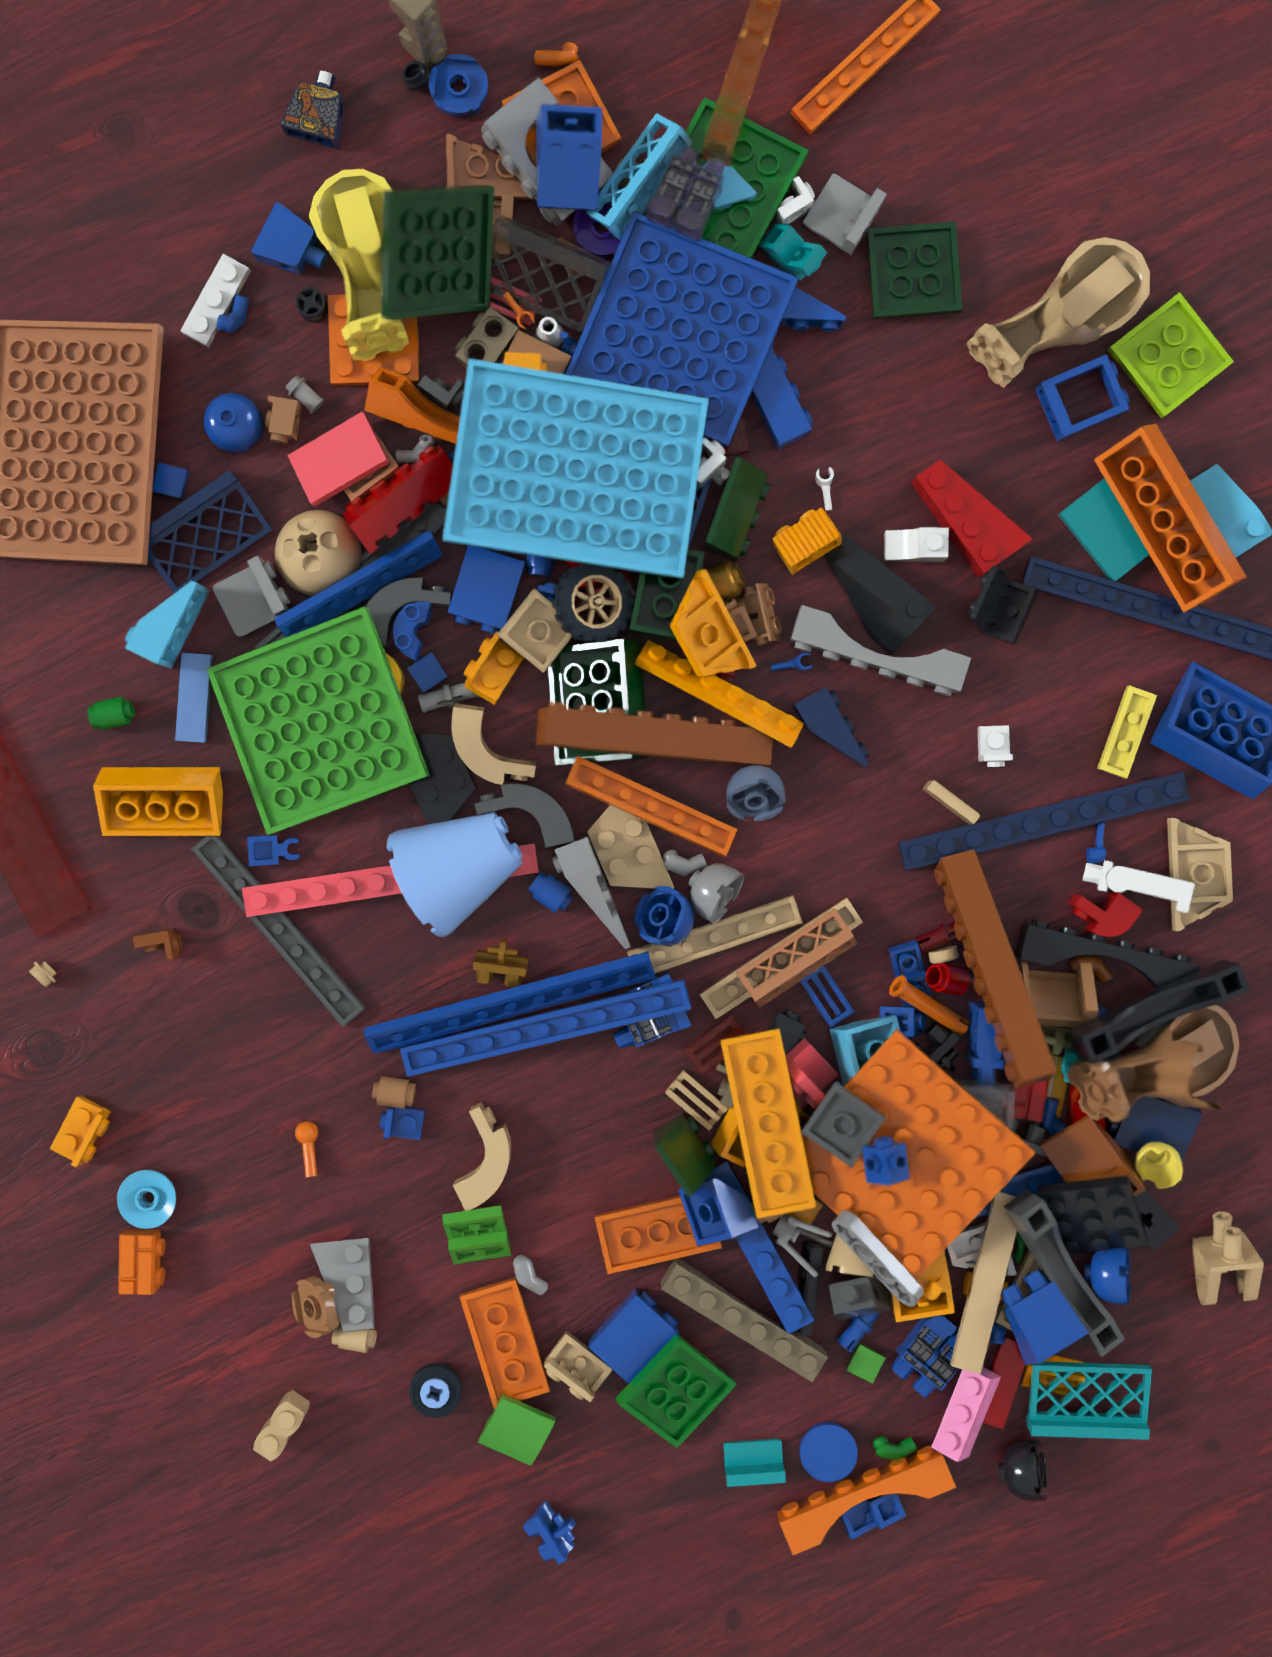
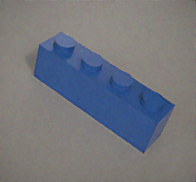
M773 340L752 390L751 397L777 450H780L808 436L812 430L813 420L806 408L802 410L797 400L800 398L798 388L794 382L789 383L785 372H787L786 364L781 355L776 356L772 348L775 345Z

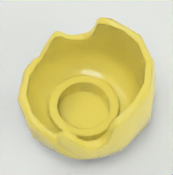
M1150 1142L1145 1144L1136 1153L1134 1164L1143 1181L1150 1180L1158 1189L1175 1186L1181 1180L1183 1174L1182 1161L1179 1153L1172 1146L1162 1142Z

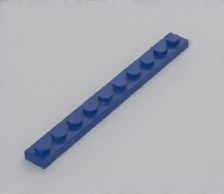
M648 952L634 954L626 958L519 985L477 998L463 1000L425 1012L407 1015L384 1023H378L365 1027L364 1037L373 1054L656 979L655 971Z
M685 979L403 1046L400 1048L406 1075L409 1077L691 1010L692 1006Z

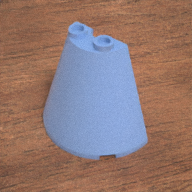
M496 812L397 830L391 833L387 839V850L389 852L393 850L394 858L389 860L390 866L405 900L423 925L429 922L433 926L431 932L438 937H446L452 934L523 864L520 848L515 842L509 843L505 833L509 832L508 826L501 816H497Z

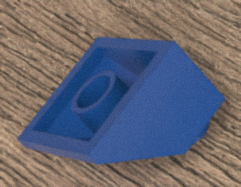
M717 1178L703 1182L689 1198L682 1188L678 1189L697 1246L731 1239L759 1227L749 1198Z

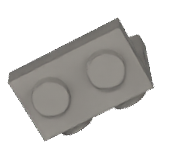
M259 556L247 561L250 567L213 586V591L234 633L238 637H244L274 622V618L289 610L287 604L290 603V600L283 587L278 588L274 577L277 575L269 560L264 561Z

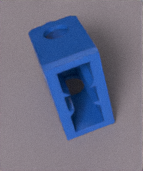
M278 202L275 203L251 250L256 261L298 275L303 273L308 263L322 269L328 259V253L316 247L319 238L315 230Z

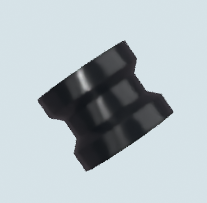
M307 287L297 294L295 300L296 307L306 321L317 323L327 316L328 303L318 289Z

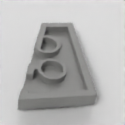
M362 1238L310 1244L324 1282L328 1281L334 1287L335 1295L333 1299L343 1331L375 1329L370 1239Z

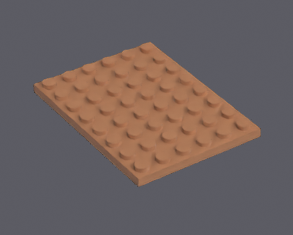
M0 320V558L147 565L164 330L162 325L151 323Z

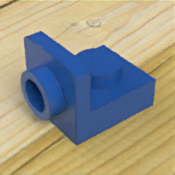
M880 1006V1017L897 1015L900 1031L906 1037H916L923 1033L926 1027V1014L914 1006Z
M389 1107L387 1112H382L380 1119V1129L384 1130L383 1138L389 1139L391 1136L421 1140L426 1109Z

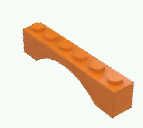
M379 366L369 381L364 411L375 414L379 418H386L400 423L407 428H413L430 434L434 438H441L457 444L460 416L448 412L430 401L415 387L407 376Z
M926 1446L919 1449L911 1457L893 1460L887 1467L870 1469L858 1479L841 1481L834 1489L826 1492L817 1491L811 1494L805 1501L800 1503L791 1502L783 1506L777 1514L792 1555L820 1545L827 1531L840 1516L853 1506L867 1499L897 1493L917 1495L930 1499L956 1488L943 1454L931 1448L932 1446Z

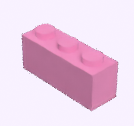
M982 1367L981 1375L962 1369L931 1448L956 1462L970 1456L1000 1381V1375L985 1367Z

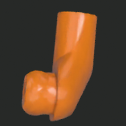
M567 42L562 46V50H536L534 56L535 64L537 66L553 67L570 65L576 62L579 57L577 55L578 46Z

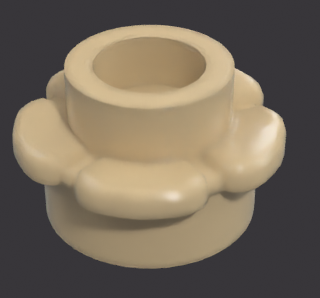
M45 961L40 965L34 962L35 966L29 972L45 988L51 982H56L53 976L57 973Z

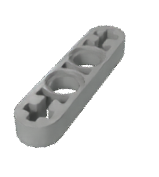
M846 1210L841 1211L832 1222V1227L836 1234L901 1303L907 1306H915L924 1292L921 1285L856 1215Z

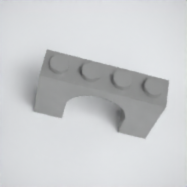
M539 77L487 119L481 128L482 138L486 145L492 150H497L502 157L501 162L510 174H516L522 182L520 185L524 193L531 199L534 197L536 201L537 168L532 164L527 155L525 146L526 135L536 125V116L541 104L557 105L558 103ZM602 158L600 161L598 192L605 186L613 174ZM540 208L543 217L550 223L553 221L556 226L560 225L576 211L573 209Z

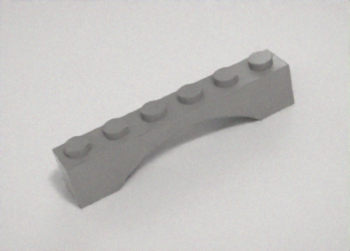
M801 605L798 610L789 642L795 643L794 648L808 653H811L812 649L823 652L822 657L839 662L840 658L851 661L850 666L862 670H867L868 666L879 669L878 674L881 676L895 679L896 675L907 678V684L920 688L927 684L935 687L934 692L945 696H951L952 692H961L971 661V657L945 649L918 657H892L876 653L851 639L838 626L830 613Z

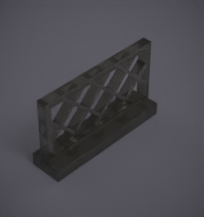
M504 215L495 219L492 236V257H494L496 262L491 264V268L498 266L504 283L497 286L491 284L490 292L503 298L502 295L507 291L501 288L506 286L518 305L545 317H551L555 321L583 333L611 262ZM499 238L510 242L514 251L513 255L502 260L496 250ZM517 245L524 248L525 250L519 252ZM531 251L537 254L542 266L528 272L521 255ZM516 257L523 274L509 280L502 263ZM545 258L552 260V262L546 263ZM559 263L565 267L569 278L555 284L548 267ZM544 270L550 286L536 292L530 275ZM572 270L579 272V274L574 276ZM584 275L595 279L596 283L593 291L582 296L576 279ZM525 277L531 295L522 298L515 294L511 283ZM571 281L577 298L564 304L557 287ZM549 290L553 291L559 305L551 310L542 306L538 296ZM590 297L589 302L586 306L584 299ZM534 298L535 303L528 300ZM580 302L584 312L581 323L570 319L565 307ZM561 310L562 315L556 313L555 311Z

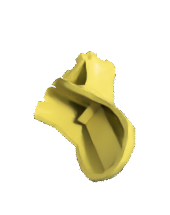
M365 169L342 170L326 179L313 197L309 218L317 237L328 250L344 277L347 301V323L341 330L344 341L349 347L353 360L365 362L375 359V356L380 352L389 351L390 353H395L403 350L404 346L409 344V339L401 319L387 320L382 317L383 190L392 189L382 176Z

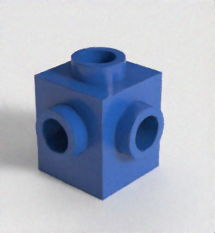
M884 1136L875 1138L872 1144L862 1146L867 1183L890 1186L910 1179L906 1143L893 1141L892 1137Z

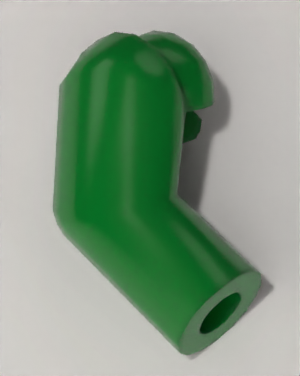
M880 1436L873 1441V1446L876 1449L875 1453L884 1459L899 1460L918 1450L911 1436L897 1444L889 1443L885 1436Z

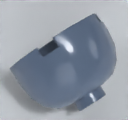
M751 765L741 768L734 773L728 782L727 808L732 815L742 820H745V816L754 817V821H764L778 815L783 810V803L786 801L785 788L780 776L771 768L762 765Z

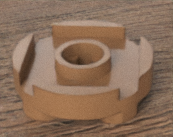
M315 1276L299 1280L296 1285H299L298 1289L292 1293V1308L298 1324L304 1322L308 1328L304 1332L311 1338H318L329 1334L332 1329L339 1326V1317L336 1313L333 1299L335 1295L334 1287L330 1282H323Z

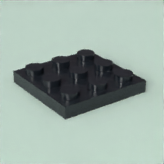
M1128 1175L1038 1186L1037 1195L1044 1200L1056 1220L1061 1239L1068 1254L1104 1251L1109 1248L1148 1246V1236Z

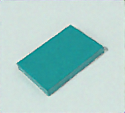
M1105 478L1058 514L1109 580L1117 581L1149 555Z

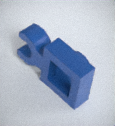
M277 834L247 836L249 866L279 865L278 856H284L289 860L300 858L299 853L292 854L287 850L289 844L299 843L297 837H288L283 842H278Z

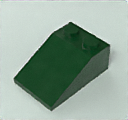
M682 1112L654 1131V1143L656 1150L689 1198L716 1167L713 1158L717 1154L708 1141L703 1143L697 1135L701 1130L691 1116L687 1119Z

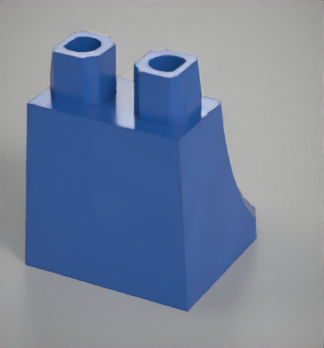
M1038 1269L1023 1277L1031 1291L1027 1295H1022L1016 1283L1006 1287L1001 1292V1297L1006 1305L1003 1311L1014 1333L1025 1365L1039 1364L1088 1334V1331L1055 1282H1048Z

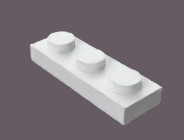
M222 254L180 331L209 348L218 332V316L221 314L227 316L234 303L235 295L239 294L251 270L227 255Z

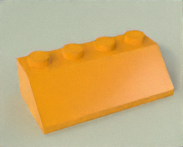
M102 767L94 782L93 787L102 836L221 835L223 788L220 767Z

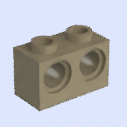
M489 307L486 313L481 312L476 317L472 325L474 330L469 337L464 336L457 344L455 349L457 352L455 355L459 364L467 369L471 352L479 349L485 352V356L481 361L500 364L504 359L505 352H508L519 327ZM491 326L502 328L501 334L497 337H490L486 332Z

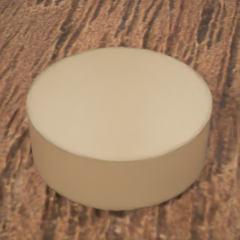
M953 945L931 950L928 952L930 962L936 964L957 959L959 953L957 946Z

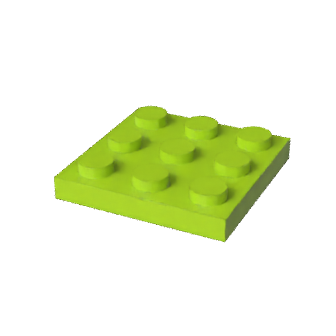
M1180 292L1107 349L1161 419L1234 362Z

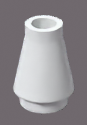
M545 317L536 328L535 338L557 348L563 342L560 335L564 330L553 318ZM547 328H548V329L553 328V330L550 331V332L544 331V330L547 329Z

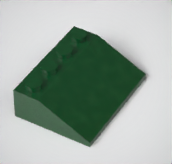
M620 639L565 646L548 667L550 702L567 703V709L578 710V705L595 706L596 712L606 713L607 708L624 709V715L635 716V711H645L642 668L635 665L637 657L641 652L640 641ZM554 747L555 765L574 764L577 756L593 763L649 758V756Z

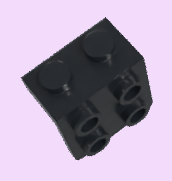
M993 565L990 572L987 571L983 576L981 582L982 590L978 599H974L970 606V620L983 635L1015 646L1038 595V590L1009 580L1000 567Z

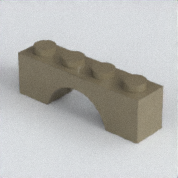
M389 0L391 9L405 25L398 34L402 47L417 61L427 65L429 68L433 64H439L446 55L447 45L436 0Z

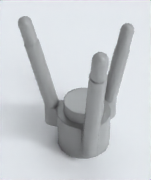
M791 1215L782 1216L772 1233L779 1237L776 1244L785 1248L813 1277H818V1272L788 1242L790 1240L795 1243L799 1234H802L832 1248L833 1242L822 1237L830 1238L832 1236L831 1232L800 1221Z

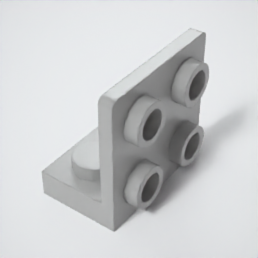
M832 174L805 217L803 226L852 255L881 209L887 194L877 188L873 195L870 196L840 176Z

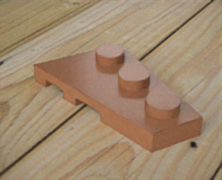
M446 135L447 187L488 184L494 186V199H502V194L514 195V200H535L534 197L531 199L524 193L520 185L522 182L516 174H510L505 169L500 155L487 151L477 144L473 143L471 145L458 140L453 135Z

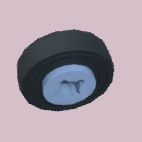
M432 1363L425 1365L416 1372L411 1380L409 1389L411 1403L418 1412L426 1417L438 1418L448 1415L455 1410L461 1399L462 1384L460 1377L453 1368L446 1364Z

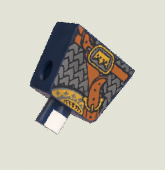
M319 71L315 85L307 82H300L280 124L286 136L340 150L344 100L340 92L333 90L336 80L333 74Z

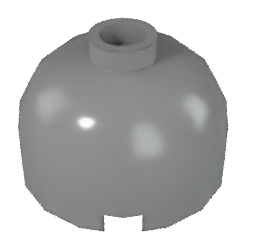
M720 863L709 865L702 871L697 870L689 881V885L692 887L690 902L695 912L713 924L718 922L728 911L724 907L729 903L730 899L733 902L735 901L744 881L742 873Z

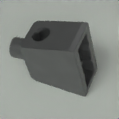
M864 1277L829 1285L833 1311L838 1321L892 1310L888 1289L878 1278ZM874 1289H876L877 1299L874 1294Z

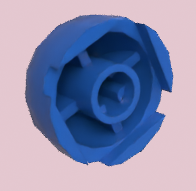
M226 393L217 396L206 407L203 417L206 435L211 443L223 452L231 454L245 453L251 450V447L256 442H259L263 436L265 427L263 414L252 400L241 394Z
M658 886L654 888L656 891H653L650 895L646 893L641 898L636 907L634 921L635 925L639 928L640 933L638 934L641 938L657 946L670 947L682 942L689 936L694 926V910L684 894L669 886Z
M1109 1248L1104 1251H1096L1093 1254L1091 1264H1085V1281L1091 1282L1094 1293L1101 1300L1112 1304H1129L1131 1283H1129V1273H1131L1129 1248Z

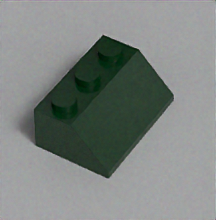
M736 457L703 549L735 562L739 555L745 557L750 543V539L745 538L749 527L755 529L760 512L755 510L759 499L765 501L771 485L765 483L768 476L767 473L742 458Z

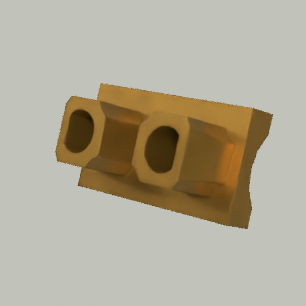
M501 938L500 946L488 945V951L477 950L473 962V970H476L477 982L491 984L494 980V973L505 974L504 985L511 988L517 987L521 984L523 977H526L529 957L518 956V949L507 948V939Z

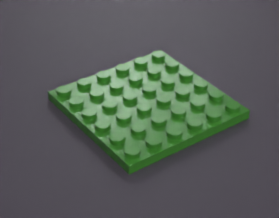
M369 607L357 609L206 669L267 835L430 776Z

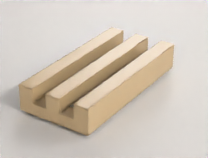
M685 1070L665 1090V1093L709 1131L718 1122L722 1114L728 1110V1107L720 1104L718 1098ZM682 1080L688 1081L719 1109L714 1112L681 1083ZM676 1087L711 1117L709 1121L674 1092Z

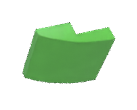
M501 1205L442 1214L443 1226L448 1238L449 1252L454 1265L511 1256L510 1242Z
M502 1394L493 1414L488 1418L478 1443L531 1466L555 1424V1417Z

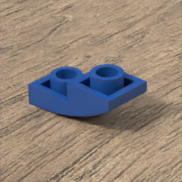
M913 940L888 947L895 978L903 975L908 983L932 997L930 987L926 984V972L924 971L917 941ZM901 999L903 1006H912L903 999Z

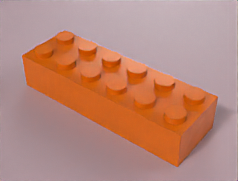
M1157 424L1142 426L1094 459L1183 613L1198 607L1247 578Z

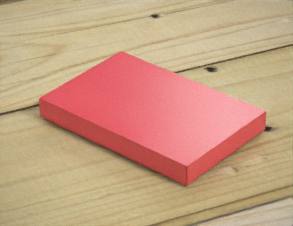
M363 411L287 455L310 503L314 507L390 463L367 415Z

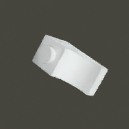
M919 527L909 530H886L884 532V561L943 562L948 558L949 528Z

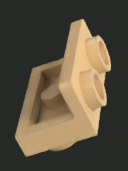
M568 1331L564 1333L547 1355L544 1367L547 1369L546 1373L557 1382L562 1380L570 1387L569 1390L575 1397L580 1400L585 1398L589 1402L595 1398V1392L613 1370L589 1347Z

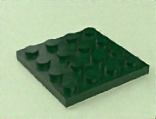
M486 184L383 190V318L391 320L489 309L494 186Z

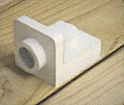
M799 176L793 179L791 187L796 198L794 196L786 198L781 202L780 208L777 209L776 220L780 224L789 225L808 213L813 206L814 192L809 183H803Z
M707 438L703 439L702 449L710 458L703 457L699 463L697 486L700 489L726 464V457L724 456L726 451L717 441L713 440L710 442Z
M1009 725L978 727L979 762H987V767H1005V761L1013 760V754H1010Z

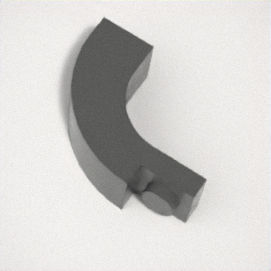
M423 578L398 580L378 591L366 607H369L383 648H390L393 623L398 613L407 604L430 602L433 606L449 607L453 596L452 593H448L447 588L441 586H429V590H425L426 581Z
M524 784L501 785L503 797L498 798L497 793L480 796L481 802L474 803L477 815L507 808H520L529 812L536 818L541 827L545 848L575 841L571 822L562 806L552 796L538 788Z

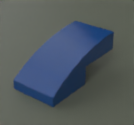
M887 1494L867 1499L853 1506L840 1516L847 1536L853 1540L875 1527L882 1530L906 1517L898 1494Z

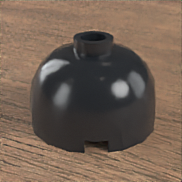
M1026 1439L1012 1444L1004 1454V1462L998 1465L1000 1480L1006 1481L1009 1491L1024 1501H1045L1047 1499V1495H1042V1488L1048 1487V1477L1044 1452L1038 1455L1036 1447L1041 1445L1039 1439Z

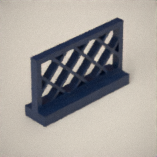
M229 470L150 524L148 558L175 594L189 582L194 581L197 583L273 531V528L240 483L234 471ZM235 490H238L244 498L242 511L225 508L227 496ZM222 500L221 507L213 506ZM247 504L249 505L254 514L246 512ZM209 508L221 510L218 528L201 525L204 511ZM225 511L241 514L239 532L222 529ZM198 516L197 524L190 523L191 520ZM245 516L258 518L264 529L255 535L243 533ZM184 525L196 527L194 544L177 541L179 528ZM200 528L217 531L214 548L198 545ZM221 532L238 535L235 549L232 551L219 550ZM174 533L173 540L165 539L166 537ZM242 536L249 537L248 540L241 544ZM159 542L171 543L169 561L158 559L150 548ZM176 545L193 548L190 565L174 562ZM197 549L214 552L212 564L207 568L194 566ZM218 553L226 554L217 560ZM161 563L169 564L168 571L165 570ZM173 565L189 568L188 580L179 587L171 578ZM194 569L201 571L193 577Z

